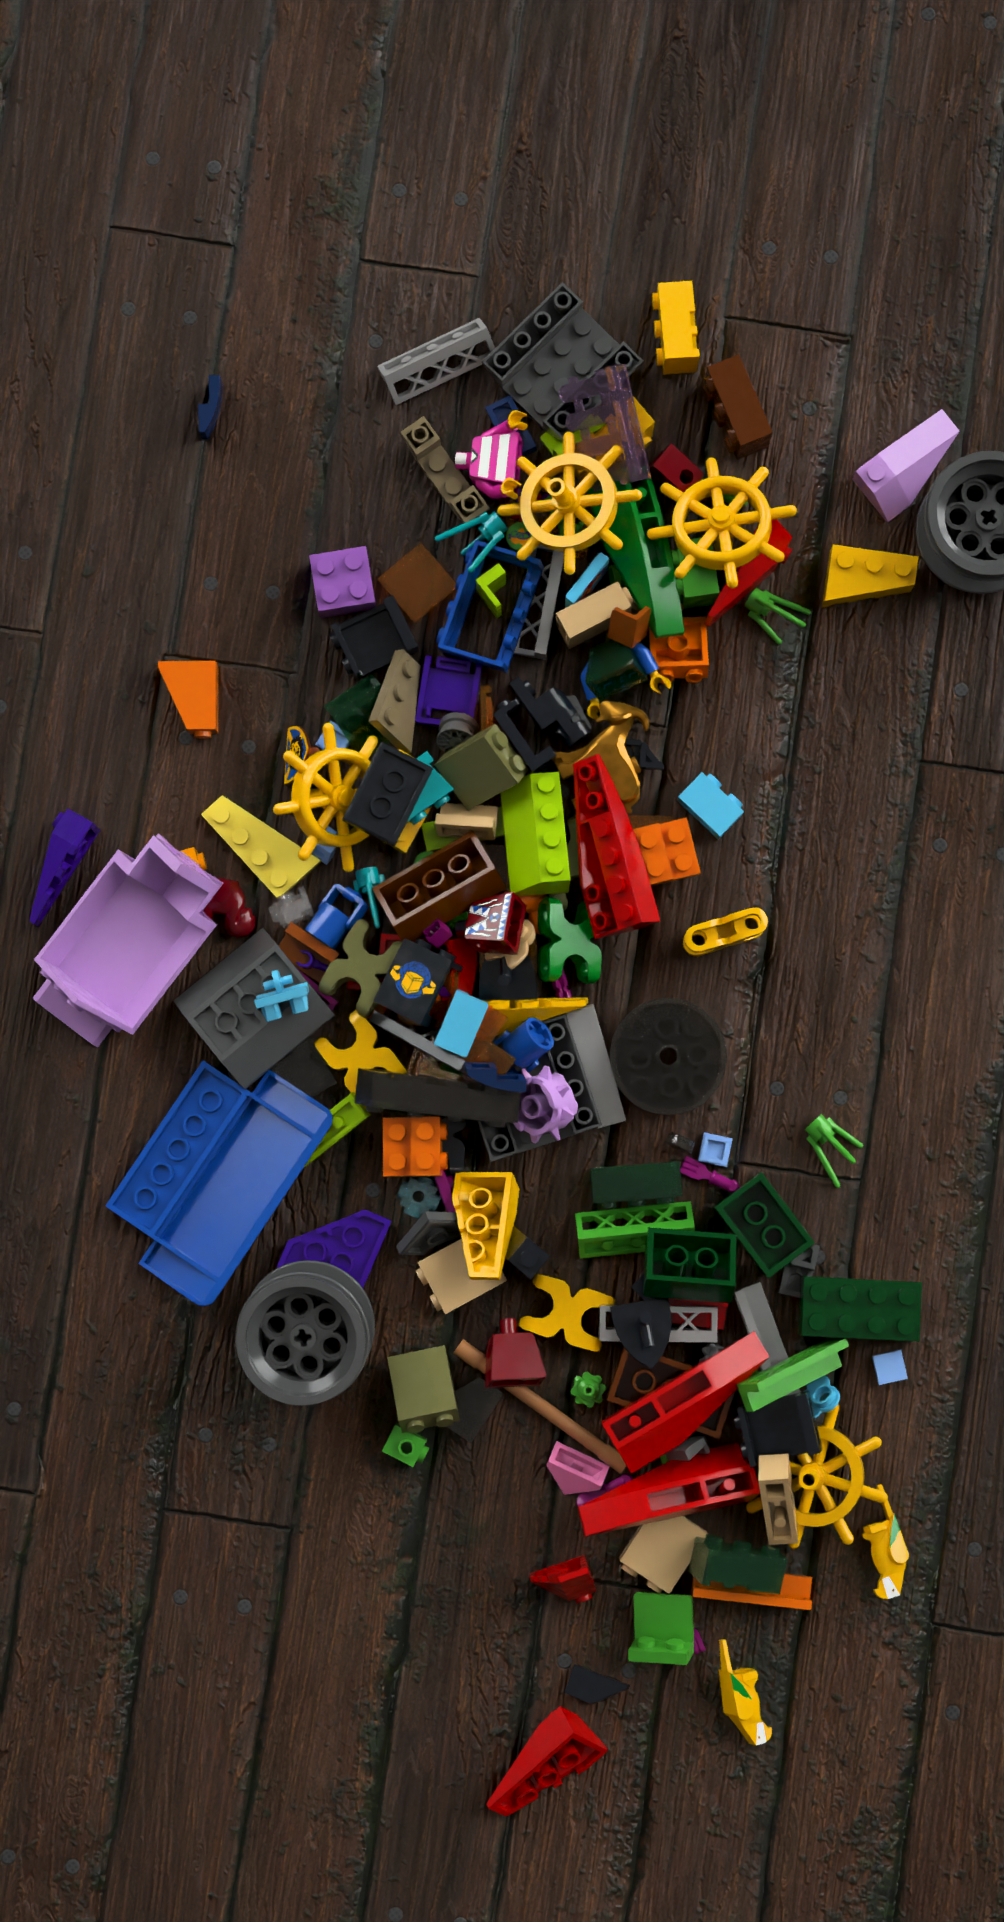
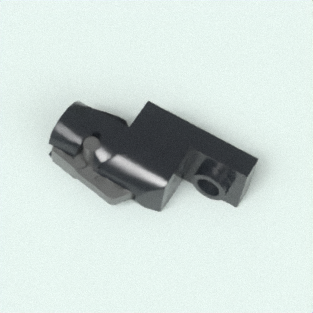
M518 676L509 683V689L542 734L554 727L552 731L569 749L579 744L591 734V726L576 696H566L561 690L553 687L537 699H534L533 696L536 695V692L527 680L522 682Z

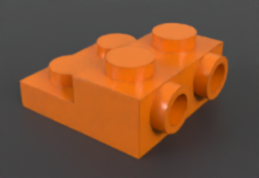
M683 617L684 634L663 638H655L648 625L649 650L660 668L657 671L660 675L668 678L670 682L674 678H685L687 682L697 683L703 678H708L707 626L704 625L706 617Z
M687 817L633 829L651 886L701 874Z
M442 1117L383 1118V1177L443 1176L442 1170H447L448 1155L447 1152H442V1140H447L448 1128L447 1123H442Z

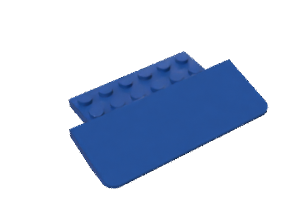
M202 1061L105 1206L154 1239L138 1264L195 1304L208 1306L216 1300L330 1129L333 1116L328 1108L271 1070L265 1073L253 1093H251L205 1061Z

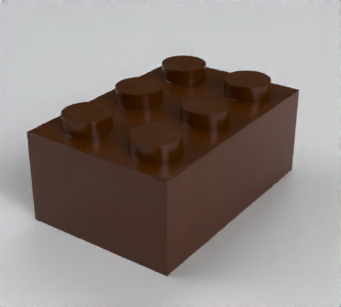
M738 354L707 367L705 378H703L705 385L702 386V391L707 402L712 401L716 411L713 412V417L718 428L723 427L727 437L724 438V442L730 454L734 452L736 459L739 460L768 448L773 432L740 355Z

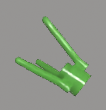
M755 588L744 607L750 610L748 616L755 620L778 645L782 644V640L760 617L761 614L766 617L770 610L800 627L806 626L805 622L774 605V603L806 615L811 614L809 609L775 596L767 590L763 592Z
M821 1114L805 1129L809 1134L806 1140L813 1146L834 1186L840 1188L841 1185L818 1141L822 1145L829 1141L852 1164L856 1163L855 1158L833 1135L835 1132L860 1149L863 1148V1144L836 1125L830 1117L826 1119Z

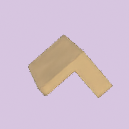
M445 803L441 806L440 814L436 813L435 827L437 835L440 837L460 838L474 831L478 839L495 840L498 807L478 805L467 810L463 804Z

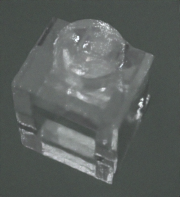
M304 886L298 888L300 894L295 895L294 892H288L277 897L278 902L268 907L274 923L280 922V925L285 928L290 922L295 924L314 917L315 913Z

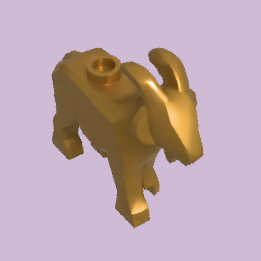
M605 700L599 704L601 714L595 722L608 721L610 726L598 734L588 745L570 753L555 752V764L562 779L565 780L574 775L573 763L595 754H600L625 810L630 814L632 813L631 807L640 798V782L637 774L641 772L635 756L629 758L624 743L635 719L642 723L644 731L649 729V719L646 713L639 708L621 702ZM574 798V799H572V802H573L574 807H575V798Z

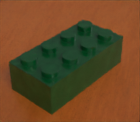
M800 1276L798 1335L920 1342L922 1282Z

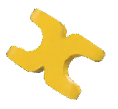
M749 908L723 918L694 925L685 933L683 948L691 956H701L728 946L756 939L766 929L768 918L760 908ZM745 920H754L757 923V928H747ZM696 935L703 936L705 944L700 946L694 944L692 937Z
M355 1009L349 1016V1020L357 1032L356 1041L352 1047L345 1050L337 1049L326 1038H319L314 1044L332 1069L338 1071L348 1069L344 1077L345 1086L351 1093L354 1092L365 1108H368L373 1103V1096L369 1093L366 1086V1077L370 1071L376 1068H383L398 1080L405 1079L408 1073L389 1048L381 1047L374 1049L378 1041V1034L367 1019L360 1016Z
M535 1274L532 1280L533 1284L551 1295L553 1309L549 1315L543 1318L524 1316L520 1319L519 1326L524 1330L544 1337H552L563 1328L565 1340L570 1345L594 1352L600 1351L602 1347L601 1341H599L598 1337L592 1336L583 1330L581 1317L586 1310L592 1307L600 1308V1305H615L616 1300L609 1295L588 1288L580 1289L574 1297H571L570 1287L565 1281L542 1274Z

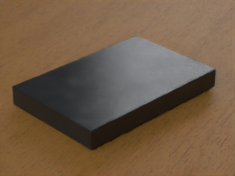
M381 741L342 821L394 847L433 767Z

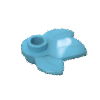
M826 1375L806 1385L807 1390L803 1392L809 1391L815 1419L821 1413L829 1412L838 1405L840 1393L834 1386L830 1385V1380Z

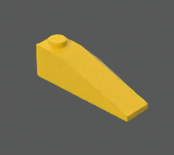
M588 997L483 1000L489 1006L476 1036H478V1041H492L495 1039V1036L500 1035L505 1030L513 1031L528 1018L534 1017L543 1021L584 1007L588 1004Z
M512 1172L455 1173L452 1201L456 1211L458 1228L471 1280H500L516 1218L520 1190Z

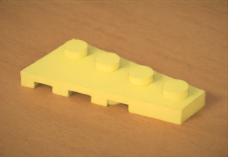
M223 795L201 814L278 900L321 863V860L312 854L306 861L300 860L298 857V852L301 849L300 846Z

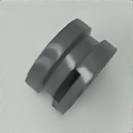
M455 712L443 716L439 723V733L437 734L436 741L439 749L445 753L447 750L479 733V725L473 717L465 713Z

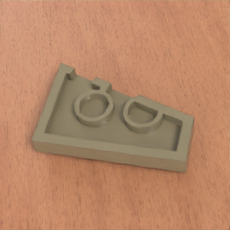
M404 649L394 652L369 722L397 749H401L406 753H412L421 665Z

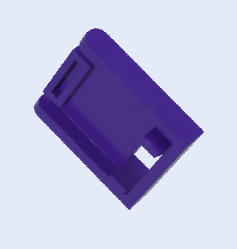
M426 655L415 724L439 727L441 719L431 718L432 709L465 713L474 718L483 665L476 664L474 675L470 674L471 661L437 656L436 667L430 668L432 656Z

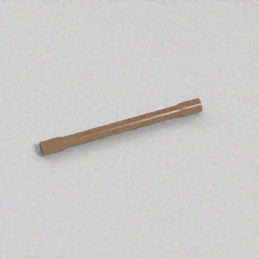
M463 1339L453 1354L485 1374V1355ZM527 1386L504 1387L508 1392L597 1455L601 1461L620 1474L624 1470L626 1464L615 1448L601 1441Z

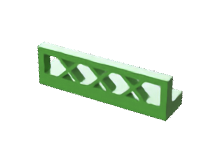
M691 1201L575 1213L580 1259L645 1252L648 1227L695 1231ZM686 1212L687 1219L684 1220L670 1218L673 1213ZM652 1215L657 1218L654 1223L641 1221L644 1216ZM623 1218L628 1221L625 1226H615L612 1224L615 1219ZM594 1221L599 1224L596 1229L583 1230L582 1227L584 1222Z
M825 1339L738 1383L737 1387L746 1412H754L842 1367L837 1352L849 1347L847 1339Z

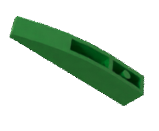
M645 465L619 469L610 474L615 482L617 491L638 489L642 492V498L639 501L618 503L617 514L609 530L622 540L623 547L620 550H614L603 539L600 540L639 609L642 610L645 606L651 608L649 627L655 638L683 635L685 631L679 592H677L675 569L668 537L655 540L647 537V531L650 528L665 526L649 467ZM599 480L587 491L588 495L603 493ZM602 505L591 506L595 518L598 516Z

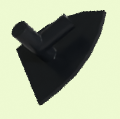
M527 954L525 959L512 970L508 967L505 956L491 961L484 960L480 971L479 999H537L535 969L529 955Z
M657 1298L611 1306L610 1310L616 1334L624 1348L637 1361L652 1369L662 1357L669 1342L672 1324L668 1298Z

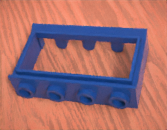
M475 540L473 548L469 547L465 556V564L467 565L464 574H460L457 578L455 586L457 594L454 601L451 600L446 610V617L448 619L445 628H440L436 643L439 644L438 648L442 654L481 664L507 674L544 566L538 558L529 556L526 560L521 561L517 558V552L494 546L475 570L469 573L468 568L488 544ZM487 557L528 569L496 661L455 648L476 590V579L481 576Z

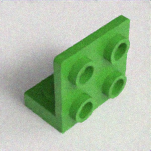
M636 1592L633 1596L635 1639L628 1650L629 1661L687 1665L694 1653L692 1596Z

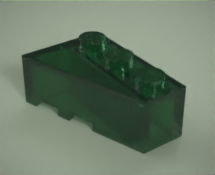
M680 1161L590 1168L593 1204L599 1203V1209L617 1208L616 1202L628 1201V1207L644 1206L647 1199H657V1204L675 1203V1197L683 1196Z
M706 1534L705 1538L697 1536L695 1538L688 1571L701 1585L710 1586V1581L723 1583L725 1588H733L736 1585L747 1587L746 1589L749 1591L780 1594L788 1559L779 1553V1548L762 1545V1549L751 1547L752 1544L747 1541L735 1539L734 1543L723 1542V1538L720 1536Z

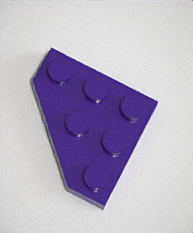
M365 1209L288 1240L277 1268L297 1261L325 1262L344 1270L364 1288L392 1221Z

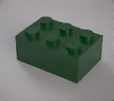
M762 1172L756 1174L713 1207L731 1233L737 1234V1241L765 1278H770L815 1243Z
M648 1227L645 1243L643 1296L732 1303L736 1286L737 1234Z

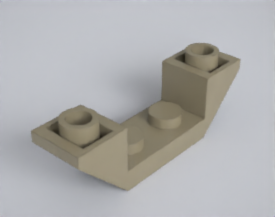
M424 416L400 432L418 465L448 507L463 523L473 520L485 511L490 510L474 485L470 486L459 469L455 468L454 462L441 446L439 436Z

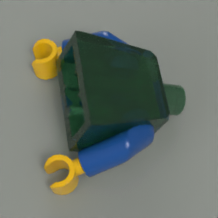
M607 633L605 635V642L589 650L588 662L581 673V682L586 699L591 702L587 709V714L590 718L595 720L599 718L597 715V711L600 709L599 700L602 701L647 681L648 675L651 676L650 687L655 692L661 694L658 689V683L662 680L667 688H671L670 680L658 673L657 670L660 668L650 650L640 642L635 647L630 648L608 638Z

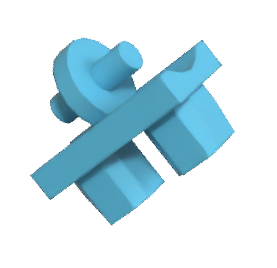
M274 970L272 971L273 980L263 982L265 991L276 988V990L257 995L254 1000L256 1008H261L267 1022L282 1017L279 1003L289 1000L293 1014L308 1010L307 995L309 993V986L307 982L284 988V985L294 983L292 975L281 977L279 971Z

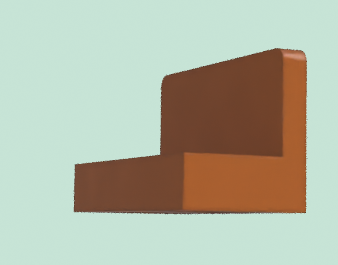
M290 922L285 930L286 935L278 946L296 968L320 983L325 971L315 968L307 970L300 967L296 961L301 964H307L310 960L309 955L302 954L300 951L306 950L312 953L316 960L327 965L339 959L341 955L293 922Z

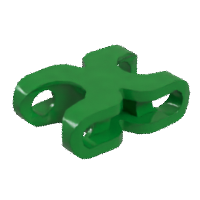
M545 897L539 903L538 930L542 936L549 939V943L541 946L538 950L539 978L544 982L558 980L562 975L564 961L570 958L575 964L577 978L581 982L586 984L596 983L601 974L602 955L599 947L590 942L594 934L585 901L577 906L575 921L569 923L564 917L560 900L553 897Z

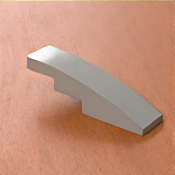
M594 1004L567 1012L566 1016L602 1123V1126L598 1128L626 1121Z

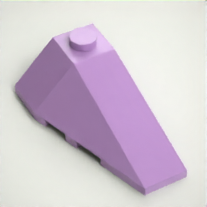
M941 409L857 469L852 480L884 520L889 523L912 504L958 435L959 429Z

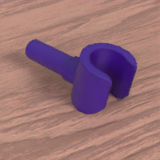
M306 950L300 951L302 954L309 955L310 957L307 964H301L296 961L300 967L307 970L315 968L326 972L329 965L316 960L315 956Z

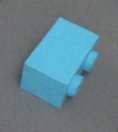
M701 772L678 796L677 801L719 840L744 813L741 809L743 804L733 794L730 793L727 796L720 789L722 784L712 774L709 773L706 776Z

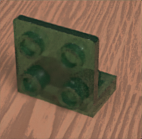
M372 674L324 705L354 751L360 752L367 738L371 735L378 738V744L372 753L377 751L381 741L385 744L390 742L369 722L381 689V684Z

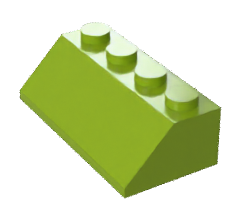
M559 772L531 773L524 776L518 784L500 793L510 892L513 891L517 896L568 893L570 871Z

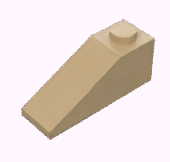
M789 1454L759 1455L758 1481L769 1545L798 1543Z

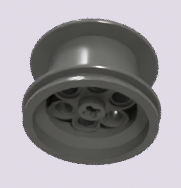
M980 451L952 462L941 471L932 483L917 515L916 538L918 548L926 565L944 583L964 592L985 594L1004 590V553L996 554L991 550V544L995 542L1000 543L1004 547V505L999 504L996 500L997 494L1004 496V452ZM971 490L976 491L980 495V501L973 502L969 500L966 493ZM954 513L962 516L964 523L961 525L953 524L950 520V515ZM989 514L992 516L991 522L985 525L982 521ZM962 540H971L975 544V550H965L962 546Z
M305 1260L288 1263L273 1270L259 1282L239 1314L235 1341L240 1364L256 1388L274 1400L285 1404L301 1406L330 1400L352 1385L362 1371L374 1341V1312L364 1289L344 1270L320 1261ZM295 1298L305 1299L308 1308L305 1310L297 1309L293 1304V1300ZM325 1308L333 1310L336 1319L332 1321L325 1320L321 1316V1310ZM271 1317H281L285 1322V1327L275 1328L271 1324ZM301 1329H304L306 1334H311L307 1342L304 1341L303 1337L297 1336ZM331 1337L338 1339L341 1347L336 1350L328 1348L326 1339ZM278 1345L286 1346L290 1351V1356H279L276 1353L275 1347ZM305 1356L314 1357L318 1362V1366L314 1368L307 1367L303 1362V1358Z

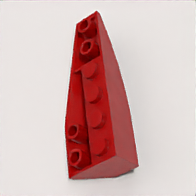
M595 754L573 763L580 886L594 938L600 939L626 933L660 922L637 838L625 807L600 754Z
M755 1331L601 1421L631 1474L682 1444L738 1389V1383L748 1379L769 1358Z
M738 1443L710 1448V1453L696 1454L690 1461L670 1460L579 1506L577 1509L584 1536L587 1537L749 1502L760 1494V1488L754 1467H750L749 1460L744 1461L741 1447Z

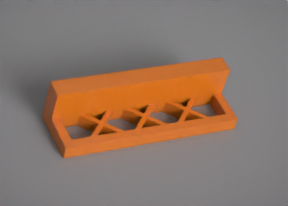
M694 1563L691 1594L693 1597L811 1610L812 1577Z

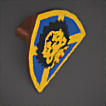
M300 726L288 728L286 751H292L304 762L311 755L320 751L318 747L311 748L309 738L303 728ZM286 761L284 785L293 783L298 772Z

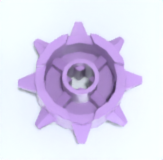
M544 1066L539 1075L531 1076L524 1068L521 1069L526 1079V1092L508 1091L511 1105H507V1110L512 1123L519 1131L529 1133L533 1143H537L541 1136L546 1133H550L559 1141V1129L565 1128L574 1119V1115L577 1114L578 1103L574 1098L571 1087L565 1081L563 1075L559 1073L552 1074L549 1066Z

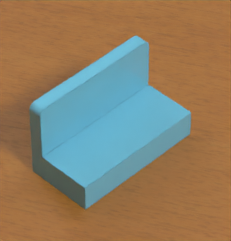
M457 989L434 1045L462 1057H467L489 1004L468 995L469 993Z

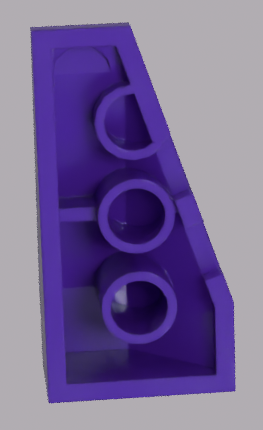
M68 808L65 813L60 812L52 825L55 829L51 834L29 920L38 927L101 831L93 822Z

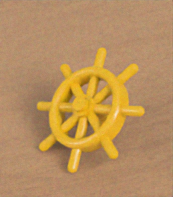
M566 432L563 435V454L544 461L538 467L523 456L517 459V466L529 475L521 492L520 503L500 505L497 513L500 516L521 514L526 529L532 535L518 550L517 558L519 560H526L541 544L551 550L564 552V572L567 575H572L575 572V551L590 547L600 539H603L614 550H620L623 547L622 540L609 529L615 520L618 503L639 501L642 498V492L638 489L617 491L615 482L607 471L622 453L619 445L612 446L598 462L587 455L575 453L574 434ZM575 470L589 472L575 487ZM563 472V480L560 478L551 479L555 475ZM599 479L603 493L585 495ZM542 488L552 496V499L536 501ZM602 505L596 518L585 509V507ZM554 511L539 526L535 513ZM578 518L588 527L575 534V519ZM564 519V536L550 534L558 523Z
M710 457L706 460L708 478L693 484L685 492L680 491L669 483H663L660 486L661 493L677 502L672 515V525L650 528L647 531V537L655 540L674 536L677 547L685 556V559L675 569L674 574L676 578H684L696 564L708 569L724 570L727 586L733 589L738 586L736 568L749 563L760 553L777 563L784 560V553L768 544L772 530V520L793 517L796 515L797 509L794 505L776 508L769 507L765 496L758 489L769 474V470L766 467H760L750 480L746 481L732 476H719L717 461L715 458ZM723 494L736 496L728 506L724 504ZM711 496L713 508L710 509L700 503V501ZM746 502L750 503L756 510L737 514ZM690 510L704 518L703 520L685 522ZM759 522L758 529L754 535L739 526ZM707 531L697 544L687 535ZM735 537L745 544L733 550L732 538ZM715 540L714 546L716 551L707 550Z
M325 723L322 727L325 743L324 750L314 753L305 762L292 751L284 753V760L298 772L292 786L291 801L275 804L273 812L276 815L294 813L299 827L308 836L298 852L300 860L306 861L317 844L328 847H340L343 869L346 872H351L354 869L351 846L363 841L369 834L356 827L349 831L348 823L342 821L358 789H352V786L359 775L363 779L371 763L368 759L378 744V738L374 735L369 736L360 752L347 748H337L334 726L331 723ZM339 761L350 765L343 780L341 779ZM326 764H328L330 783L318 773ZM311 785H315L318 789H311ZM322 807L324 811L318 821H316L311 809ZM334 815L338 835L326 831Z
M839 1404L833 1410L825 1413L822 1425L817 1424L822 1451L814 1454L812 1459L808 1453L797 1455L801 1465L790 1461L792 1475L798 1476L792 1479L793 1492L804 1488L798 1509L795 1507L798 1543L788 1544L792 1549L799 1547L805 1526L819 1527L832 1523L842 1542L846 1545L852 1544L854 1537L843 1517L852 1510L860 1496L879 1503H885L888 1499L886 1492L864 1485V1467L861 1457L879 1448L882 1445L881 1439L879 1437H872L855 1446L844 1434L833 1429L839 1411ZM829 1442H831L843 1453L824 1463ZM849 1464L851 1481L831 1475L830 1473ZM826 1486L848 1492V1494L837 1506ZM815 1491L826 1512L809 1513ZM761 1496L746 1505V1510L749 1513H755L763 1509Z

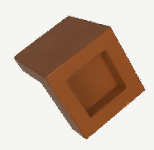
M645 606L636 615H633L615 607L611 612L607 637L630 648L635 647L647 636L651 608Z

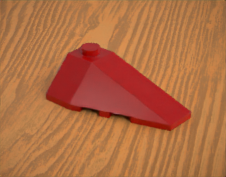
M775 519L772 520V530L768 544L784 553L785 557L781 563L785 564L793 550L788 547L792 536ZM760 553L749 563L737 567L738 586L732 589L727 586V582L725 583L708 613L704 625L710 627L773 573L779 563Z
M559 1706L538 1725L486 1805L488 1809L507 1817L536 1800L538 1792L550 1786H553L555 1789L562 1785L561 1779L575 1770L578 1775L587 1770L608 1749L577 1714Z

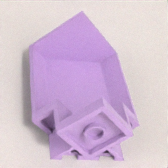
M159 833L156 836H152L136 859L118 849L34 959L42 968L40 973L46 978V981L33 996V999L96 1047H99L112 1029L117 1032L124 1030L133 1035L217 926L203 910L223 885V882L204 871L197 862L184 852L175 849Z

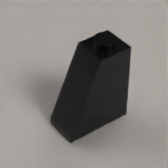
M513 1226L506 1259L532 1279L550 1256Z

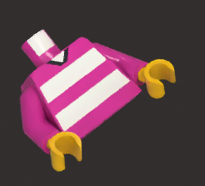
M518 410L512 411L509 414L508 420L482 433L481 436L474 437L471 452H456L455 468L469 470V477L476 488L493 500L506 497L514 500L518 498L519 486L521 487V483H519L520 468L517 466L516 461L522 456L523 440L520 433L516 431L517 429L525 431L528 427L526 423L520 422L527 414Z

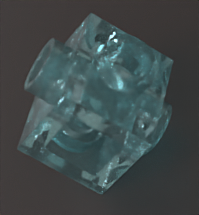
M418 1176L417 1180L410 1177L408 1183L403 1181L397 1195L398 1198L402 1199L399 1205L405 1207L403 1213L419 1219L425 1211H436L441 1196L437 1195L438 1188L433 1187L434 1180ZM416 1191L423 1192V1201L415 1202L413 1194Z

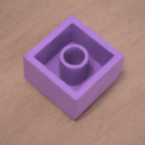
M366 546L309 555L320 618L367 611L376 607Z

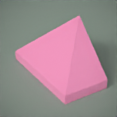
M556 1441L547 1462L548 1469L564 1495L600 1490L610 1467Z

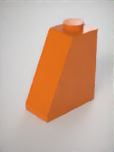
M158 661L160 673L189 734H194V738L199 739L211 738V734H218L217 662Z

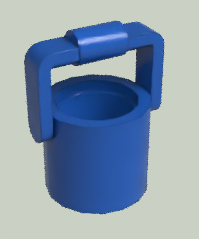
M335 884L320 903L319 910L305 930L336 951L356 921L361 919L366 913L369 906L357 891L350 887L344 888L340 884ZM340 893L352 903L359 904L350 918L332 906Z
M534 1017L528 1018L511 1033L505 1030L493 1039L487 1046L486 1054L504 1073L522 1074L521 1070L518 1072L494 1048L502 1042L503 1050L510 1061L516 1066L524 1068L529 1073L539 1064L537 1059L553 1047L554 1040L550 1030L543 1022Z

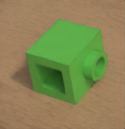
M396 1423L382 1452L414 1467L416 1461L422 1464L429 1447L425 1446L427 1438L417 1433H402L400 1424Z

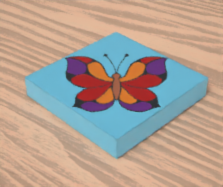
M602 552L598 553L566 594L565 608L588 597L608 571L609 558Z

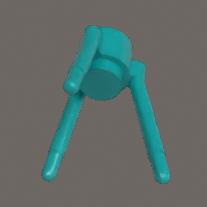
M485 511L479 517L437 535L435 541H441L481 523L482 525L478 527L481 535L475 540L484 541L486 539L491 541L468 568V572L472 573L492 548L505 537L503 533L508 530L495 512L488 515ZM475 540L461 551L462 556L466 555L469 547L473 548Z
M377 867L355 871L356 880L353 881L354 890L360 894L361 890L363 894H368L375 927L380 928L379 914L372 888L385 881L384 874L379 875Z

